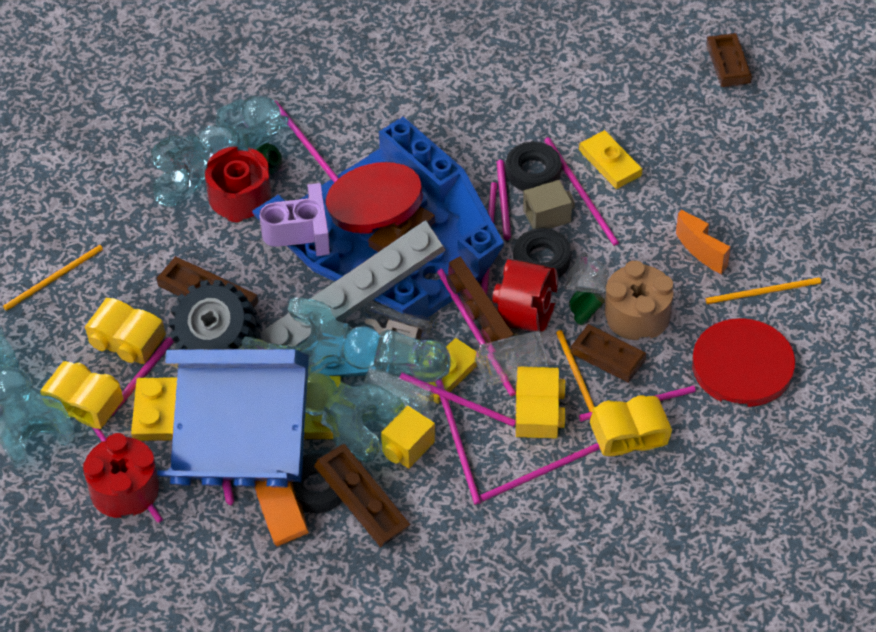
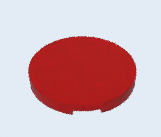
M392 162L367 164L347 172L334 182L326 196V207L333 223L339 228L353 233H373V229L392 223L398 226L417 211L423 200L421 181L414 170L402 164Z
M728 319L710 326L697 339L693 350L692 369L698 384L713 398L719 401L726 400L733 403L747 404V407H755L777 399L787 390L795 369V356L788 340L772 326L753 319Z

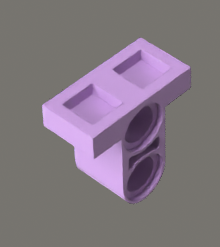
M320 183L307 185V199L274 202L265 205L260 210L261 233L263 241L267 245L279 247L315 242L316 256L330 255Z

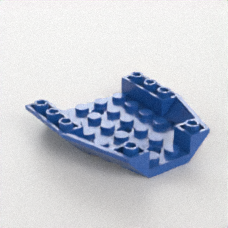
M401 117L379 131L380 149L338 174L337 177L340 178L355 168L379 162L405 165L414 170L419 176L423 193V200L420 206L435 215V223L431 226V229L445 248V251L373 300L402 314L429 317L452 302L453 299L441 278L438 280H427L425 275L437 273L438 270L443 269L448 276L449 262L461 256L473 276L480 283L503 248L504 242L465 170L405 117ZM331 179L321 185L330 255L316 256L315 242L287 245V247L313 272L332 281H337L378 253L369 247L368 239L380 228L373 229V233L361 234L349 232L336 226L326 207L327 193L334 184ZM308 194L300 199H307ZM277 195L254 209L253 215L260 220V210L265 205L285 200Z

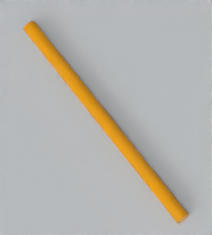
M96 246L3 305V308L6 311L101 252L103 250L102 246Z
M821 278L705 298L706 304L816 285L821 284Z
M559 330L556 332L589 412H592L595 407L575 359L570 353L571 350L563 331Z

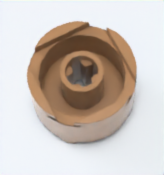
M630 261L625 267L614 272L607 282L605 295V317L610 329L617 335L629 340H639V338L649 336L651 339L663 333L668 327L671 318L673 301L672 279L662 271L644 265L640 261Z

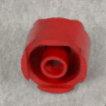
M238 146L227 147L213 154L208 160L205 171L208 201L211 208L220 216L227 218L228 221L235 223L253 217V210L271 199L272 192L268 162L259 151L248 148V151L238 150Z
M507 259L504 266L502 284L497 283L493 291V303L498 304L497 311L508 327L532 332H544L554 312L555 303H551L552 292L557 293L558 290L557 270L544 265Z
M121 433L111 434L105 441L99 443L90 451L83 463L84 476L92 503L104 515L122 518L121 515L133 514L135 516L141 514L155 502L158 496L159 479L154 455L150 448L140 440L125 437Z

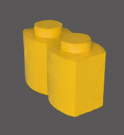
M106 298L85 325L88 341L95 349L99 351L107 349L111 352H117L118 356L128 363L135 361L145 364L166 335L163 320L147 311L134 309L128 304L113 298Z
M63 361L40 390L44 405L47 408L64 416L73 417L79 422L96 429H102L124 399L120 384L113 376L91 373L85 365L78 362L74 364Z
M517 366L515 437L557 439L558 428L565 427V407H559V399H565V379H559V368Z
M639 395L628 402L604 401L593 408L589 422L603 456H619L634 450L646 451L668 444L672 433V428L661 402L656 396Z

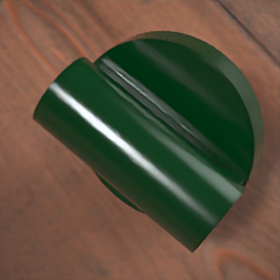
M264 143L257 147L256 150L268 162L269 175L277 173L282 167V156L278 148L270 143Z
M594 288L579 289L569 301V308L574 314V320L578 324L584 325L605 303V300L598 290Z

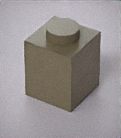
M560 180L524 190L523 211L533 229H551L571 223V212L575 208V202L571 192L565 191Z

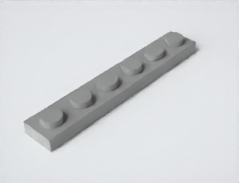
M425 220L260 332V336L268 349H289L305 346L443 253L445 248Z

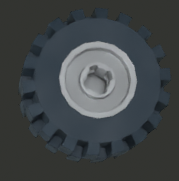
M208 280L202 281L199 288H196L194 285L187 288L190 293L186 296L181 293L177 298L180 304L172 306L170 312L175 318L169 319V327L173 330L170 332V335L179 350L257 348L253 342L254 340L260 341L261 333L257 328L261 327L260 319L256 315L258 313L241 290H237L230 283H227L225 286L222 280H214L213 285Z

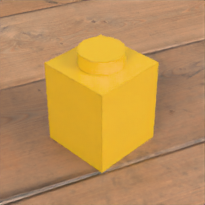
M407 405L381 432L382 452L389 461L395 464L401 463L410 469L435 442V423Z

